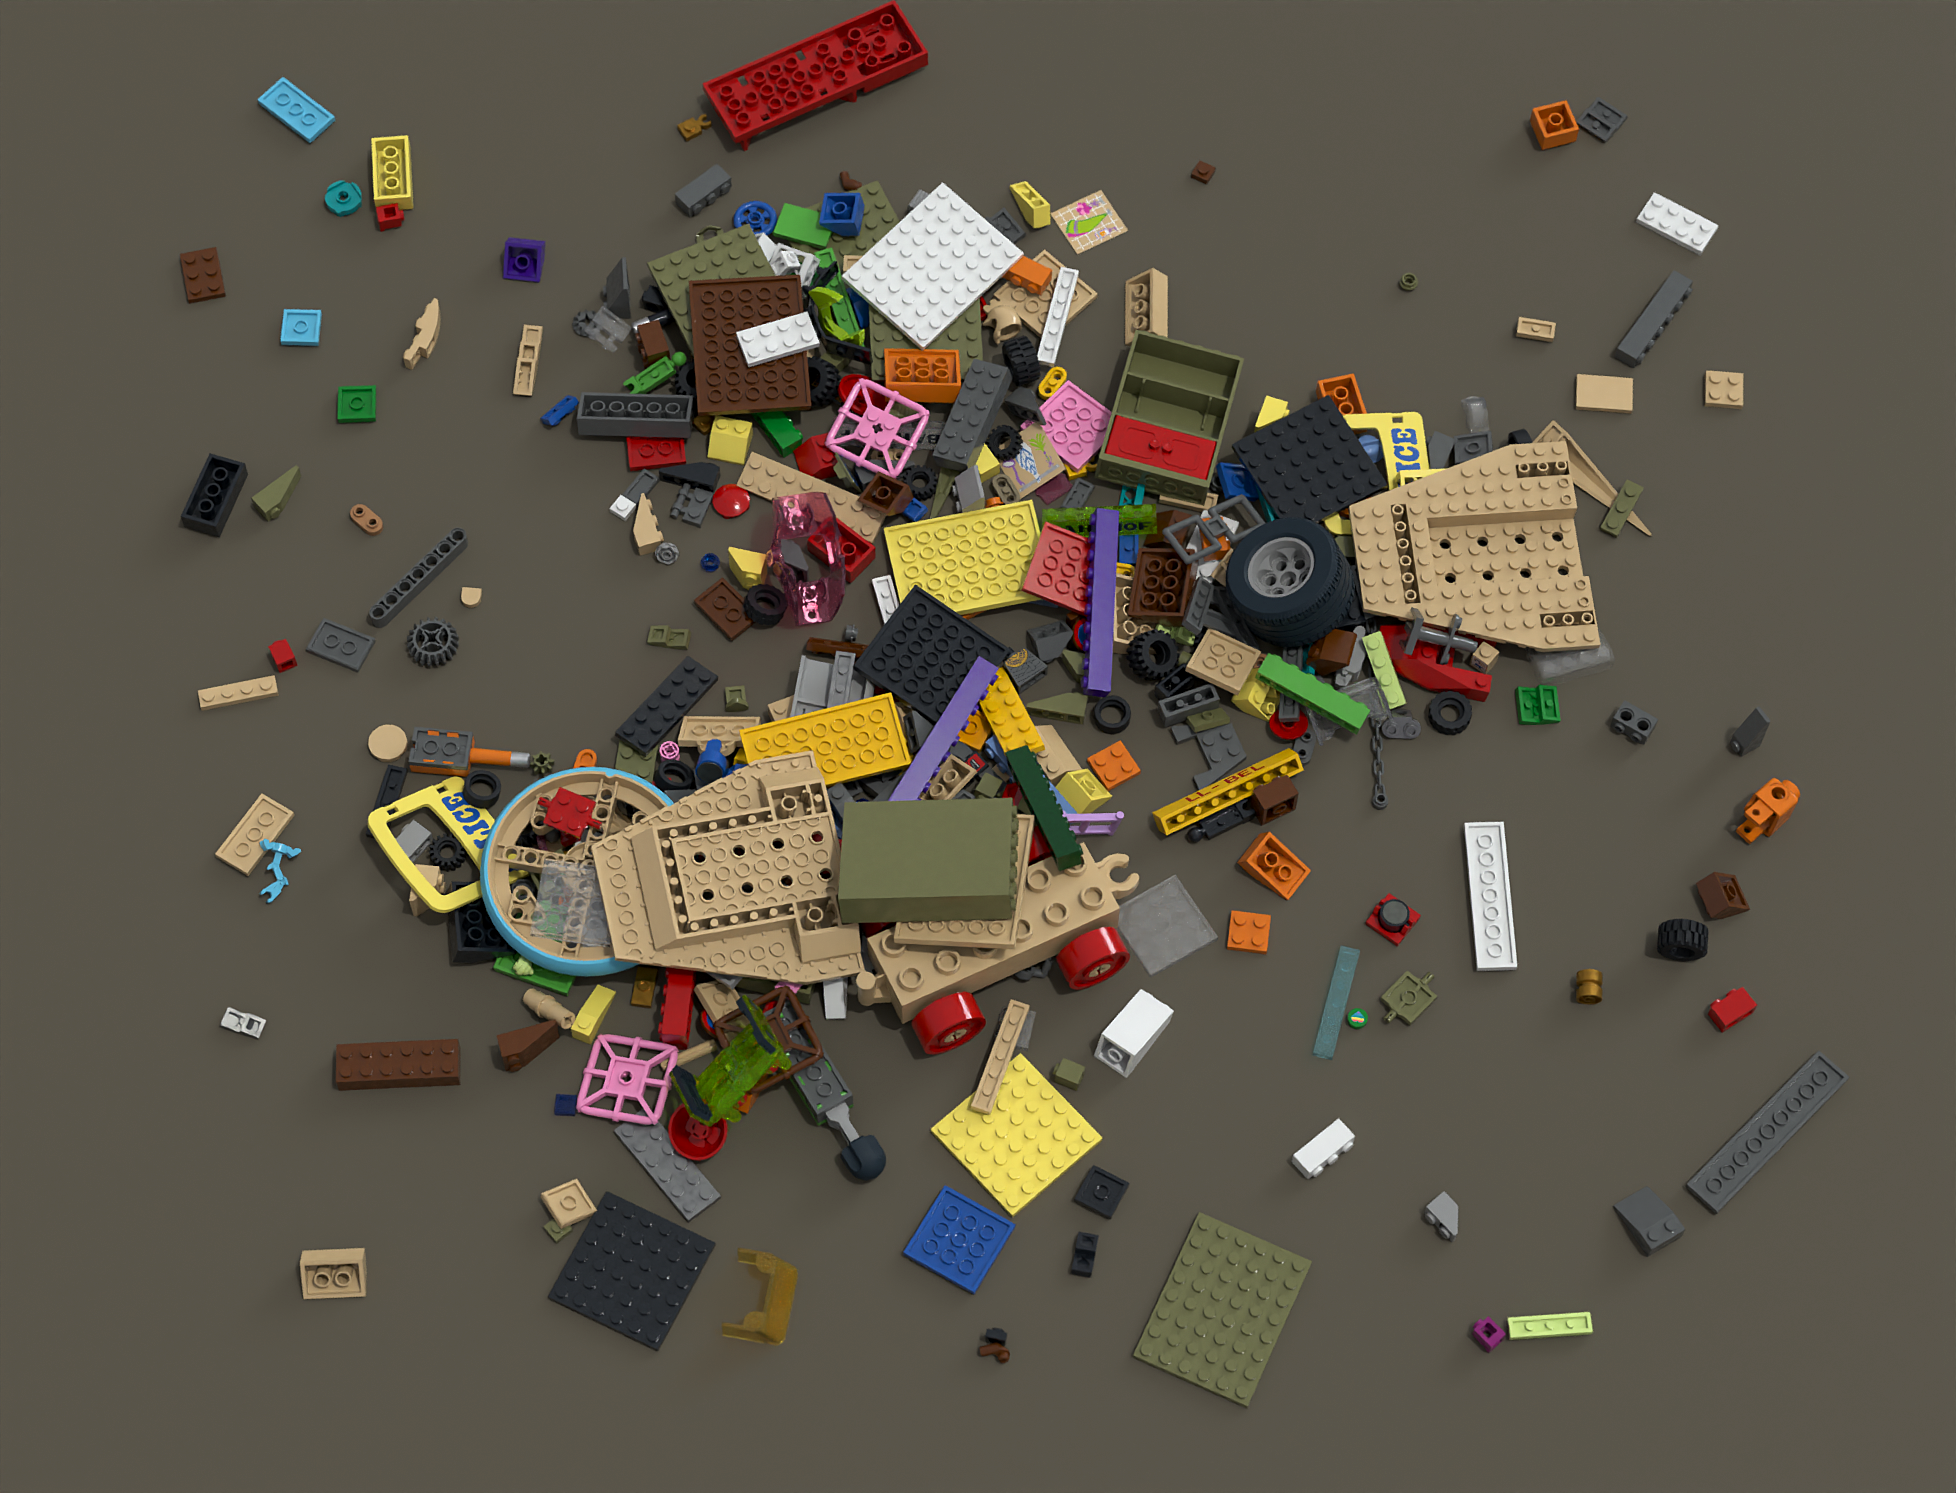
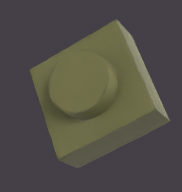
M554 1218L543 1226L556 1244L573 1232L570 1225L560 1229Z

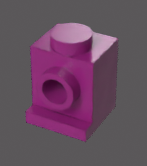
M1489 1316L1484 1321L1482 1319L1478 1320L1473 1326L1472 1335L1486 1348L1488 1353L1496 1348L1506 1335ZM1483 1333H1489L1490 1337L1487 1338Z

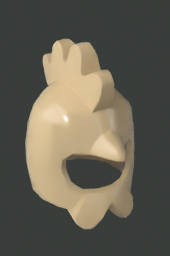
M1001 298L998 302L996 299L990 300V305L983 307L987 319L982 325L991 326L995 329L993 337L996 344L1015 337L1022 329L1021 320L1015 310V300L1008 302L1007 298Z

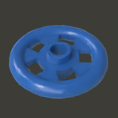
M750 201L744 203L736 210L733 222L735 228L741 227L742 223L746 222L750 225L754 234L765 233L768 236L776 227L777 215L774 209L767 203ZM759 208L764 210V213L761 214L759 211H757V209ZM748 210L750 213L745 217L743 213ZM765 218L770 219L769 224H764ZM761 227L762 231L754 232L753 229H758Z

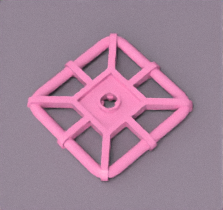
M861 378L853 386L843 407H840L838 410L839 414L827 435L825 445L832 452H837L840 456L856 463L858 467L862 466L876 474L879 471L897 479L896 477L902 472L912 451L916 449V443L928 422L930 413L923 406L899 395V392H893L871 380ZM866 387L890 398L884 411L872 405ZM860 389L867 405L862 418L849 412ZM895 402L919 412L901 419L889 414ZM845 417L858 423L853 434L834 439ZM920 420L910 441L897 436L901 425ZM880 425L883 431H878L877 434L874 433L873 427ZM857 440L866 446L861 455L857 456L837 445ZM893 441L906 447L895 469L888 454ZM871 448L883 453L888 471L865 460Z
M612 1034L598 1035L593 1044L587 1067L583 1070L584 1077L577 1097L576 1109L578 1112L609 1118L615 1122L621 1120L644 1125L657 1124L662 1115L668 1091L672 1088L673 1073L671 1070L677 1063L679 1050L676 1046L666 1043L642 1040V1037L630 1038ZM607 1042L633 1046L630 1057L616 1056ZM601 1046L604 1047L611 1058L608 1071L594 1069ZM640 1048L663 1051L648 1061L637 1059ZM670 1058L663 1080L649 1078L651 1068ZM627 1075H630V1077L632 1078L630 1081L625 1082L622 1079L623 1077H627ZM591 1078H605L603 1088L586 1098ZM646 1086L661 1088L654 1113L643 1099ZM605 1096L618 1097L614 1111L589 1107ZM624 1100L639 1101L648 1117L621 1112Z

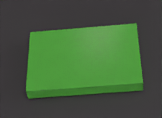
M785 203L773 236L824 250L827 248L833 231L819 224L821 212Z

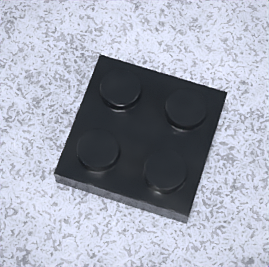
M1093 1165L1074 1201L1111 1220L1129 1187V1182Z

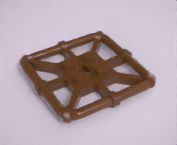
M784 985V987L776 988L752 1001L756 1007H759L780 996L774 1013L763 1019L760 1018L766 1031L774 1037L775 1042L773 1041V1044L777 1050L773 1053L776 1054L779 1060L781 1072L758 1084L756 1082L761 1069L758 1066L757 1059L766 1050L757 1043L753 1035L754 1029L752 1025L741 1028L727 1024L743 1015L739 1008L714 1022L713 1027H715L716 1036L727 1056L726 1060L728 1064H731L738 1080L748 1094L760 1092L784 1079L788 1080L791 1078V1075L815 1064L820 1058H823L822 1045L810 1024L811 1019L809 1016H806L796 994L790 989V986ZM788 997L799 1019L784 1026L780 1015ZM803 1026L814 1048L793 1043L788 1033ZM723 1030L743 1035L748 1045L733 1052ZM791 1050L812 1055L787 1069L780 1058L781 1055ZM752 1052L756 1059V1064L750 1081H748L738 1059Z

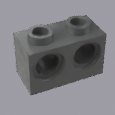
M1624 700L1614 715L1610 726L1615 731L1629 736L1634 742L1644 745L1654 731L1658 719ZM1622 717H1625V718H1627L1629 721H1624V720H1622L1621 718H1622ZM1638 727H1643L1645 731L1640 730Z

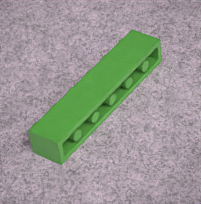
M1268 653L1257 671L1256 679L1356 735L1370 712V709L1364 703L1355 702L1350 699L1348 694L1344 692L1339 693L1330 684L1318 681L1310 673L1305 674L1296 665L1284 662L1276 654Z

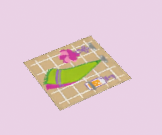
M1101 190L1050 213L1077 254L1128 231Z

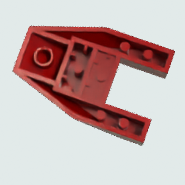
M1405 624L1380 626L1379 631L1382 632L1397 674L1430 691L1439 693L1444 691L1459 692V694L1466 696L1465 698L1481 702L1486 701L1490 693L1492 675L1452 667L1455 648L1450 647L1448 663L1441 665L1438 664V657L1443 645L1417 640L1412 655L1403 652L1399 644L1400 639L1406 641L1407 633L1404 630ZM1424 626V627H1427V628H1431V629L1443 631V632H1446V633H1448V631H1449V629L1442 630V629H1437V628H1433V627ZM1455 631L1454 634L1465 638L1473 639L1474 641L1478 642L1477 648L1482 644L1483 641L1488 643L1493 648L1497 643L1495 641L1475 637V635L1468 633L1464 635L1458 633V631Z

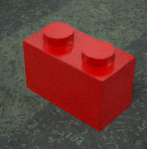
M1744 987L1738 990L1732 989L1726 994V998L1722 1000L1717 999L1710 1005L1711 1008L1708 1015L1723 1033L1754 1013L1757 1004Z

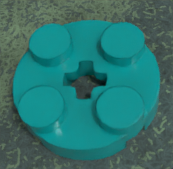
M337 181L328 187L325 201L331 212L339 217H343L355 212L362 206V194L360 188L355 183ZM343 195L344 197H347V199L340 200V196Z

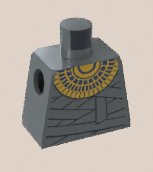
M1008 647L1010 651L1005 657L1007 660L1004 662L1003 667L1019 695L1047 675L1048 666L1026 648L1016 653L1012 647Z

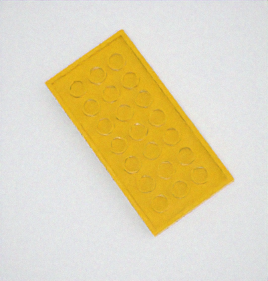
M891 692L739 730L748 764L754 760L813 750L816 766L824 778L826 787L906 768L911 765Z

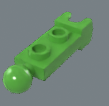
M675 352L672 355V360L665 356L637 376L630 377L623 385L629 390H633L629 394H647V392L676 373L674 367L683 366L686 363V356L682 352Z

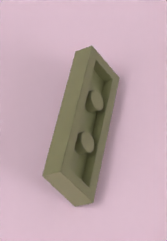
M1627 479L1602 523L1600 530L1617 538L1642 494L1644 487Z

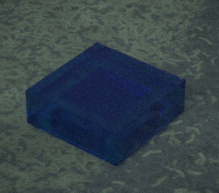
M556 1094L555 1115L575 1116L577 1095Z

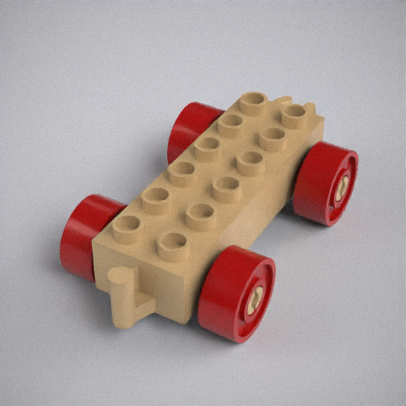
M1035 826L1015 949L894 943L896 922L859 923L867 938L868 958L877 974L874 976L866 971L858 974L856 979L858 1000L864 1006H869L873 1003L891 1002L902 1024L913 1019L912 1028L925 1053L935 1055L953 1050L973 1039L986 1025V1019L972 992L1057 955L1056 962L1071 989H1085L1097 985L1119 972L1130 960V954L1115 929L1118 927L1120 907L1116 899H1121L1135 891L1139 884V875L1133 873L1124 882H1114L1110 878V872L1114 868H1126L1129 863V856L1117 853L1107 856L1101 862L1095 863L1084 842L1080 843L1083 850V855H1081L1082 864L1059 871L1038 826Z

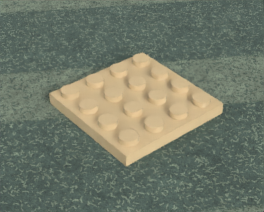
M1045 249L1033 259V261L1052 269V280L1041 296L1029 292L1024 287L1016 286L1011 281H1008L993 294V298L998 302L1001 298H1007L1008 302L1015 300V310L1021 322L1041 339L1060 268L1065 267ZM1079 278L1077 279L1065 326L1098 296L1093 289Z

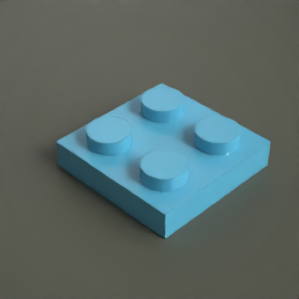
M284 309L281 345L319 346L321 310Z

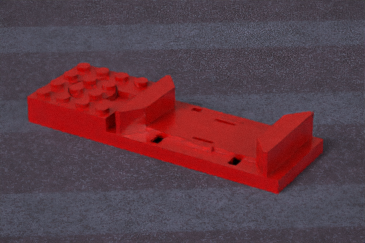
M893 0L707 81L702 86L704 93L735 144L739 142L743 150L746 151L748 150L751 137L838 98L855 103L857 102L856 90L862 88L864 93L927 66L928 51L896 1ZM802 51L806 59L800 61L795 53ZM744 76L748 84L742 86L737 78Z

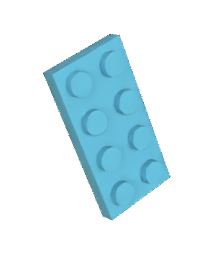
M284 77L257 99L258 104L309 143L335 121V116Z

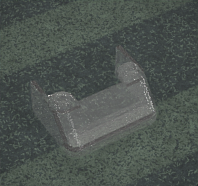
M1376 677L1368 678L1336 690L1339 693L1344 692L1348 694L1350 699L1355 702L1364 703L1370 709L1367 718L1371 717L1380 721L1387 718L1388 715L1389 720H1393L1384 691ZM1305 706L1318 743L1322 746L1324 745L1322 741L1331 739L1335 729L1341 728V726Z

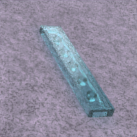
M1342 945L1340 947L1313 1051L1314 1056L1329 1060L1333 1058L1360 950Z

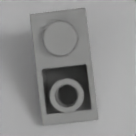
M1443 1191L1426 1206L1424 1214L1429 1223L1435 1224L1439 1228L1440 1234L1445 1239L1453 1242L1458 1233V1205Z

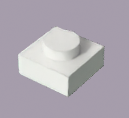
M620 495L610 507V512L626 521L636 509V504Z

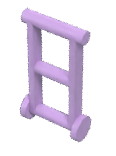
M1063 810L1062 816L1067 817L1069 823H1081L1080 826H1070L1069 830H1073L1075 835L1108 834L1112 836L1121 823L1124 813L1119 811L1117 813L1066 814ZM1091 822H1111L1110 825L1089 826Z

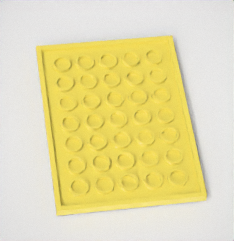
M1027 500L884 528L900 604L915 584L959 615L1041 600V598L1021 591L1041 534L1033 501Z

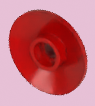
M1278 710L1271 716L1269 726L1277 737L1296 739L1307 731L1308 719L1300 711L1299 721L1280 722Z

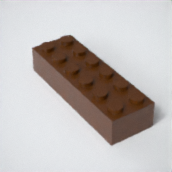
M442 1039L336 1044V1084L339 1091L460 1085L461 1048L459 1040Z

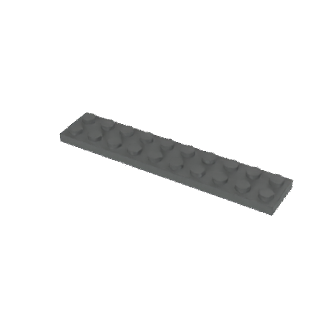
M1818 1051L1688 1182L1686 1188L1717 1214L1850 1077L1823 1053Z

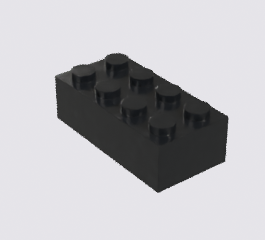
M209 453L181 514L185 528L220 538L248 476L245 463Z

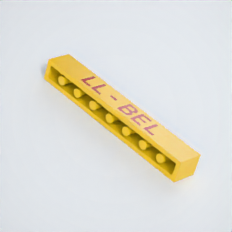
M1288 748L1156 810L1152 814L1158 830L1165 835H1169L1251 796L1254 788L1260 784L1266 785L1277 776L1288 775L1291 777L1304 771L1298 753Z

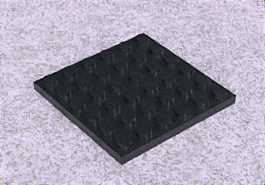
M1329 395L1233 443L1231 446L1277 519L1298 517L1320 523L1349 508L1350 505L1361 502L1386 489L1388 486Z
M915 584L856 661L853 669L885 692H891L894 698L919 713L933 725H936L977 658L980 656L996 667H999L1010 649Z
M606 1191L597 1207V1211L593 1214L548 1295V1299L658 1352L716 1243Z

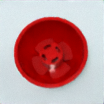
M707 1100L702 1101L708 1105L713 1114L709 1121L702 1118L699 1120L692 1116L687 1102L681 1104L674 1111L669 1121L668 1132L670 1141L675 1150L688 1159L703 1160L714 1156L724 1146L728 1136V1123L724 1113L718 1106Z

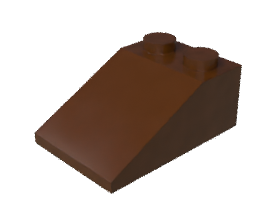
M556 1020L496 1035L506 1072H515L527 1066L560 1038Z

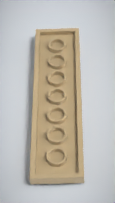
M751 452L736 485L750 493L822 523L833 514L872 544H874L886 517L885 514L859 503L858 498L860 496L754 452Z

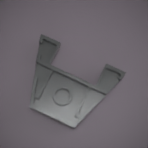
M1232 723L1199 732H1194L1189 725L1171 727V733L1177 745L1192 739L1197 740L1210 768L1209 771L1193 776V781L1198 791L1218 782L1223 775L1228 774L1246 760L1247 756Z

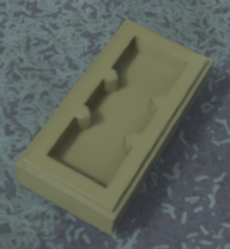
M1217 708L1187 716L1186 723L1194 732H1199L1229 724L1230 717L1222 708Z

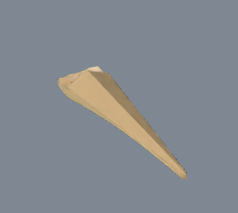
M1553 420L1532 443L1566 441L1573 483L1611 509L1619 494L1572 437ZM1632 511L1627 521L1647 535L1652 536L1651 532Z

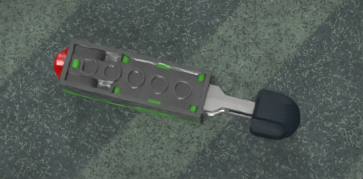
M773 1000L764 1006L763 1013L759 1015L760 1018L763 1019L773 1014L778 1001ZM790 1000L785 1001L780 1015L784 1026L799 1019ZM803 1026L788 1033L793 1043L814 1048ZM822 1046L823 1058H820L815 1064L791 1075L790 1081L818 1126L827 1121L830 1127L840 1130L849 1145L842 1150L840 1158L854 1177L865 1181L876 1179L886 1166L884 1150L874 1135L859 1137L849 1121V1109L853 1107V1095ZM791 1050L781 1055L780 1058L787 1069L812 1055Z

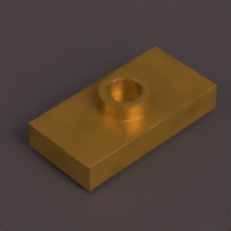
M638 967L631 1006L651 1008L658 969Z

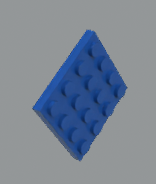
M945 1185L907 1245L903 1255L975 1295L1014 1231L1016 1224Z

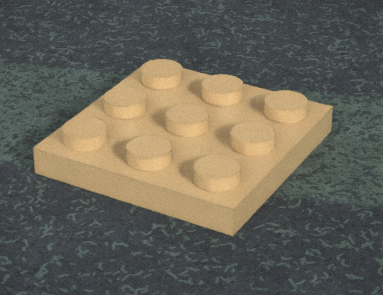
M1208 628L1185 671L1238 695L1260 657L1261 651Z

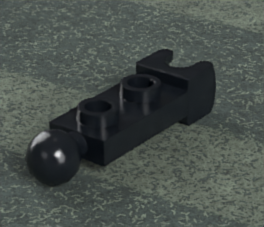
M1248 798L1242 799L1200 820L1199 825L1201 828H1191L1188 831V838L1192 842H1199L1203 835H1206L1208 840L1240 824L1253 820L1256 812L1254 809L1244 810L1247 807Z

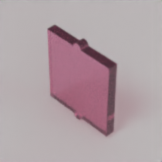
M1059 473L1034 491L1036 496H1039L1046 505H1049L1070 491L1073 485L1067 480L1065 474Z

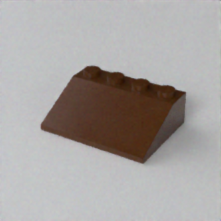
M1139 548L1128 617L1168 627H1184L1181 624L1196 580L1199 560L1185 564L1174 549ZM1184 549L1188 555L1196 553L1194 549Z

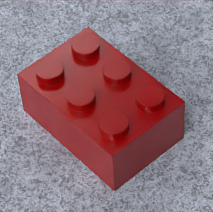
M833 514L807 539L808 551L850 583L876 558L875 546Z

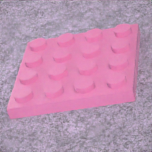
M1068 380L1040 407L1047 423L1045 426H1041L1061 461L1078 473L1101 450L1112 412ZM1026 420L1020 426V431H1023L1034 422Z

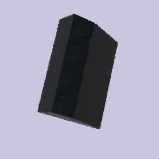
M451 881L446 895L474 882ZM483 897L448 912L453 962L474 963L517 953L500 935L492 923Z

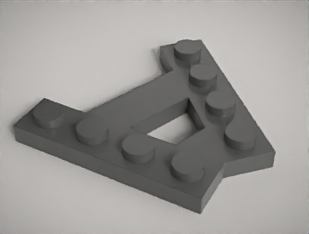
M1199 576L1195 580L1181 625L1196 636L1201 632L1202 627L1205 626L1234 637L1237 641L1260 650L1261 648L1253 633L1231 602L1227 588L1215 587ZM1210 603L1218 606L1222 614L1208 609Z

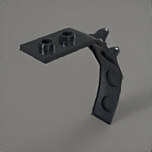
M834 261L828 268L816 267L819 278L812 286L803 285L802 291L809 299L808 308L803 309V313L808 312L810 320H813V328L817 338L820 339L824 348L829 353L871 365L873 363L871 349L828 337L823 332L814 310L815 302L810 296L809 291L816 287L825 288L839 270L837 261Z

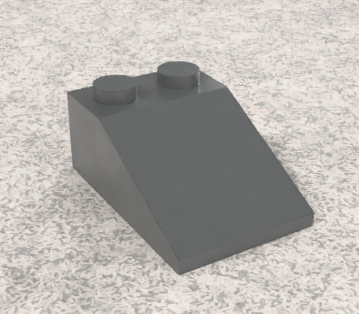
M626 257L621 258L606 278V286H603V295L607 297V301L604 302V313H608L609 320L631 318L630 287Z
M1648 1186L1613 1206L1647 1257L1681 1238L1685 1231V1228L1674 1212Z

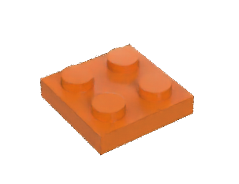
M1121 740L1087 758V762L1107 791L1141 774L1140 768Z
M1232 910L1227 950L1267 954L1271 915Z

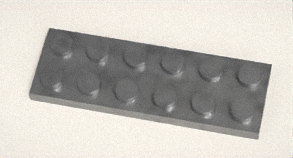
M644 1109L635 1114L648 1117ZM626 1121L614 1130L616 1136L688 1223L721 1199V1195L691 1159L682 1156L675 1150L670 1141L669 1133L659 1121L655 1125H644Z

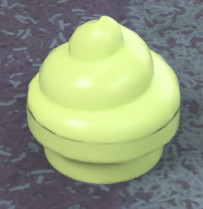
M523 956L513 966L517 975H532L534 972L532 962Z

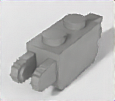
M1362 626L1355 627L1353 633L1357 634L1349 666L1335 671V687L1346 690L1350 681H1356L1359 678L1367 655L1362 640L1366 630Z

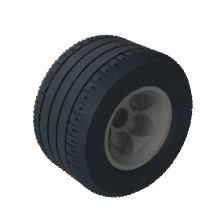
M1288 517L1262 524L1240 541L1227 564L1225 581L1231 602L1250 631L1261 640L1275 646L1296 647L1318 641L1325 637V635H1328L1329 632H1332L1343 621L1353 602L1355 581L1350 564L1333 536L1324 527L1308 519Z

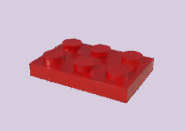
M626 436L630 471L686 464L683 438Z

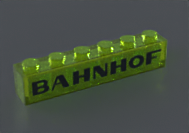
M1156 504L1042 509V526L1045 522H1049L1084 537H1088L1089 532H1091L1092 525H1089V517L1096 508L1119 511L1118 535L1157 534Z

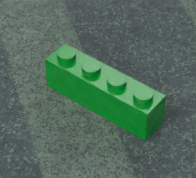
M783 411L751 413L783 458L794 453L793 451L802 444L803 436L801 432L793 427L791 418L785 416Z

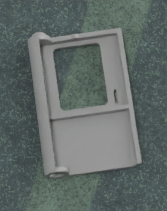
M802 655L790 717L827 708L834 664L810 660ZM854 669L848 703L870 698L874 695L875 684Z

